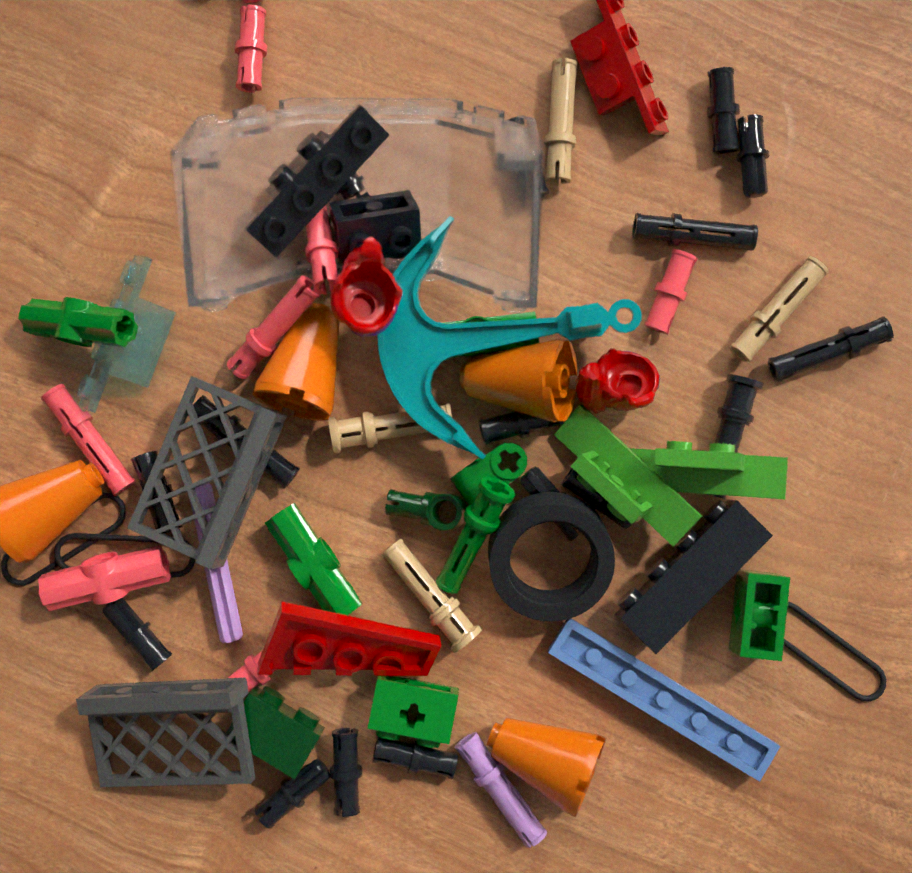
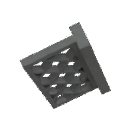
M191 376L127 529L197 560L196 563L206 568L215 569L223 567L287 415L273 409H268ZM200 388L211 393L217 410L198 418L193 402ZM221 398L232 402V404L224 407ZM240 407L255 412L248 429L235 434L227 413ZM189 415L191 421L185 423L186 418ZM220 416L228 437L208 445L201 423ZM193 427L201 448L182 456L177 443L178 437L182 431ZM244 437L241 446H239L237 440ZM230 443L236 458L231 468L219 472L211 450ZM173 453L174 460L169 461L170 456ZM204 454L211 476L192 483L185 461ZM177 465L185 487L166 494L161 481L162 475L166 469ZM228 475L225 484H223L221 478ZM214 481L219 493L218 501L215 506L203 510L195 488ZM155 492H157L158 498L153 499ZM187 492L195 514L176 521L169 499ZM161 503L169 525L155 530L142 524L149 507ZM212 513L209 522H207L205 516ZM198 519L203 532L198 548L184 542L179 526ZM171 530L173 537L164 534V532Z
M246 677L97 684L77 698L79 715H88L100 787L251 784L256 777L243 698L249 694ZM216 712L232 713L234 730L230 735H227L211 721ZM178 714H187L199 724L191 737L173 722ZM141 715L150 716L161 726L154 737H151L136 724ZM102 717H112L124 728L117 738H114L104 729ZM203 729L222 744L213 756L195 741ZM165 731L183 745L176 756H173L158 743V740ZM128 732L146 747L139 757H136L121 744ZM226 748L239 759L241 771H230L217 760ZM187 750L192 752L206 765L201 772H192L179 761ZM150 751L168 766L163 773H155L142 762ZM113 752L130 766L126 774H112L110 756Z

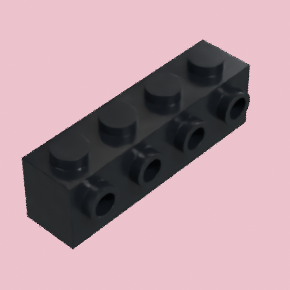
M728 499L725 503L722 500L716 502L703 516L707 521L696 532L693 529L689 530L675 545L678 549L668 561L662 558L656 562L646 574L649 580L639 590L635 587L630 589L617 603L620 609L615 615L655 654L773 536L738 500Z

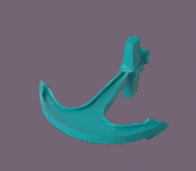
M449 216L443 224L423 238L413 248L394 272L395 281L403 290L393 321L386 330L377 334L378 351L386 380L394 396L411 418L425 430L446 443L473 453L483 460L486 455L478 449L462 426L436 403L432 395L431 381L435 370L443 361L454 356L559 334L569 341L601 337L609 326L618 333H629L639 326L642 312L636 302L630 299H621L616 301L609 311L599 303H593L583 306L565 307L557 317L455 324L436 322L428 317L422 309L419 291L423 279L437 259L449 228L455 220ZM620 309H628L631 312L632 320L630 323L622 324L617 320V312Z

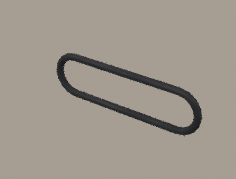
M103 492L95 502L103 498H109L114 500L120 509L118 520L99 533L110 534L123 524L126 517V507L119 496ZM87 540L62 556L61 559L65 562L99 540ZM5 553L1 560L3 577L9 583L16 586L30 584L42 574H46L58 566L56 561H54L29 578L17 580L7 570V562L10 556Z
M72 533L63 536L56 543L54 558L60 568L71 567L66 565L61 559L60 550L66 541L72 539L158 542L145 536ZM190 557L189 564L181 571H170L171 578L183 577L188 574L194 567L196 559Z
M788 602V608L797 612L873 668L879 674L880 686L874 694L869 696L859 694L785 638L784 646L854 698L868 702L878 699L884 693L887 681L885 673L879 665L802 608Z

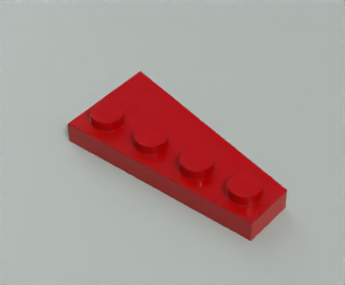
M282 601L258 661L257 675H272L273 669H293V675H311V670H335L336 676H352L353 672L359 670H373L375 676H428L441 648L440 635Z

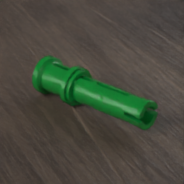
M482 477L478 485L480 492L473 505L467 506L464 512L466 524L453 546L440 575L436 579L438 587L447 593L456 594L461 589V584L475 561L487 535L497 531L500 525L499 516L505 505L511 503L514 499V490L498 478Z

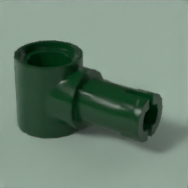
M390 489L388 492L387 500L399 502L400 505L386 504V515L419 519L421 524L433 526L441 531L456 530L465 524L464 512L467 508V503L460 496L426 492L423 496L400 492L394 489ZM447 500L451 501L457 509L455 519L449 524L443 522L439 516V508Z

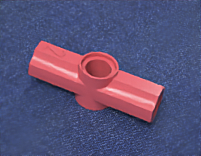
M161 545L119 556L116 552L102 553L88 558L81 565L42 574L38 579L39 596L42 605L46 606L48 611L88 601H93L96 605L107 604L123 598L129 591L169 582L171 578L170 563L167 553Z

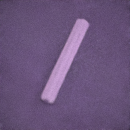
M210 484L195 488L203 510L216 505ZM212 513L205 516L207 522H209ZM196 519L194 521L196 525L198 540L200 543L203 536V532L201 530L198 519ZM226 560L223 567L215 569L204 567L219 639L222 643L238 641L243 636L228 561Z

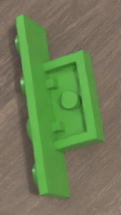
M582 404L574 410L564 422V425L554 434L578 457L571 465L578 473V481L593 493L598 492L609 502L607 504L608 509L618 519L622 521L628 520L633 524L643 518L674 547L702 517L695 508Z
M667 441L666 449L630 448L676 492L786 500L788 457L744 455L742 453H735V445L709 443V451L692 450V442Z

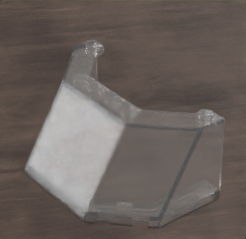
M289 98L279 100V109L266 111V106L262 104L232 110L233 118L218 121V115L215 114L199 116L171 151L188 307H202L206 311H221L226 309L228 304L233 302L238 296L297 277L299 278L300 276H306L313 280L312 266L307 261L305 255V247L308 244L306 227L277 258L244 228L272 199L265 191L270 185L268 182L269 177L280 165L285 163L288 166L299 154L296 149L302 140L311 133L316 135L320 130L331 135L357 105L360 104L390 136L356 171L358 176L365 178L362 183L366 189L359 194L363 195L368 192L370 196L410 190L420 208L421 240L443 224L449 216L455 219L449 228L437 259L423 280L435 281L443 279L493 298L494 303L500 305L502 310L506 312L518 313L525 311L527 308H537L543 150L535 118L520 115L516 116V122L504 119L505 111L478 105L473 106L472 112L463 109V101L452 98ZM335 194L329 202L341 201L344 199L342 195L337 196ZM328 202L326 205H327L328 214L330 215L329 202ZM337 257L335 261L339 275L342 273V266ZM387 258L385 259L384 266L393 275L403 259Z

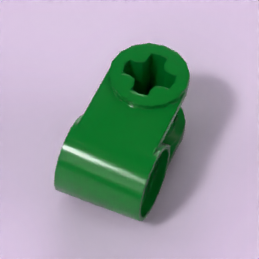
M504 443L489 452L483 460L478 458L451 477L450 480L467 504L473 505L480 492L478 485L482 477L498 478L509 485L525 472L527 455L519 445ZM503 450H506L509 454L519 453L520 458L516 461L519 467L517 470L512 472L510 468L502 470L498 464L502 461L500 453Z

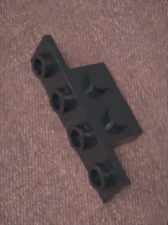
M360 104L357 105L331 135L321 130L316 135L314 133L309 134L298 145L296 151L299 154L288 166L285 163L280 165L268 179L270 185L265 191L272 199L244 229L277 258L390 135Z

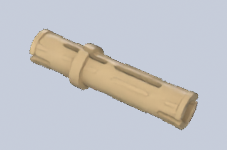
M558 58L552 61L549 134H546L544 139V145L548 148L545 181L551 184H557L558 168L561 184L571 182V152L576 147V136L573 135V116L578 63L569 58H565L564 75L562 59Z
M809 256L764 309L756 311L751 316L749 326L729 346L732 353L740 360L749 363L770 338H776L780 334V326L803 302L820 280L829 273L827 267L817 258ZM801 283L802 286L799 288V290L792 296V298L785 305H783V302ZM774 314L775 317L769 322V324H768V325L761 331V333L756 337L755 334L758 332V330H759V329L768 321V319Z

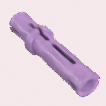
M472 732L471 735L465 736L456 744L455 749L465 759L475 774L474 781L479 787L483 786L487 793H489L499 810L519 835L524 846L530 848L537 845L547 835L546 829L537 820L530 807L508 779V776L503 771L505 767L491 757V753L484 745L478 733Z

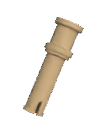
M450 404L440 406L452 417ZM368 411L362 412L361 417L336 420L335 417H331L328 420L334 453H340L341 449L366 444L368 448H371L378 444V440L429 432L412 419L406 411L381 416H374L373 413Z
M402 539L398 540L381 554L382 557H385L405 582L406 586L430 613L428 616L429 623L432 626L437 625L452 643L451 650L454 653L458 652L482 631L479 625L474 626L459 608V600L457 598L454 599L453 596L448 598L429 575L428 571L403 543L404 541ZM405 564H407V566L412 570V572L416 575V577L421 581V583L425 586V588L427 589V591L423 588V586L419 583V581L414 577V575L410 572V570L405 566ZM432 597H434V599L438 602L440 606L436 604Z

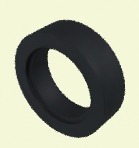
M537 493L518 500L499 517L500 525L497 531L490 534L488 542L489 568L497 593L514 611L534 620L562 621L583 614L592 608L606 593L615 569L614 548L602 519L587 503L564 493ZM547 522L564 523L576 528L586 537L590 544L589 562L581 576L570 585L555 590H541L527 585L517 577L510 564L511 552L519 537L530 528Z

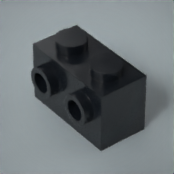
M410 190L329 202L332 237L338 247V258L341 266H343L344 260L354 248L362 246L364 240L369 237L375 238L381 245L384 259H403L421 241L420 208Z

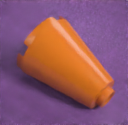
M312 303L287 331L254 384L252 395L256 400L280 412L282 407L294 410V416L314 421L329 420L334 410L340 322L333 315L330 307L319 303Z
M555 339L472 356L461 367L460 385L465 389L469 397L550 422H564L572 412L576 396V389H569L570 376H577L575 351L572 343L569 341Z
M78 460L0 485V546L6 554L19 563L23 561L27 563L35 559L102 495L100 486L104 484V479L93 463L86 465L83 461Z
M506 718L502 725L497 722L494 724L487 741V746L493 748L491 752L492 758L567 814L576 817L591 783L597 758L600 759L606 737L589 732Z

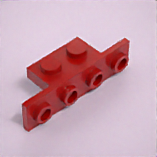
M596 0L604 21L573 38L570 42L598 114L605 116L636 100L648 133L660 136L669 133L665 123L668 120L666 107L660 98L655 97L650 85L654 82L653 74L648 64L644 60L641 61L636 46L639 45L638 36L632 25L626 23L621 9L625 7L624 1Z

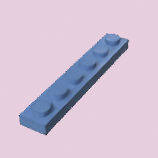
M572 618L565 620L547 650L549 654L759 782L781 747L765 735Z

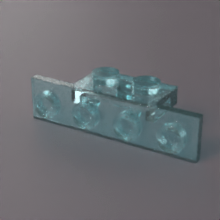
M135 255L133 261L128 260L122 270L120 283L124 284L119 298H114L109 307L122 308L134 313V320L138 325V331L135 340L130 341L126 347L95 343L91 358L95 360L90 375H84L77 391V397L81 398L79 406L88 411L96 412L109 375L147 388L149 387L176 314L172 310L138 298L153 260L149 257Z

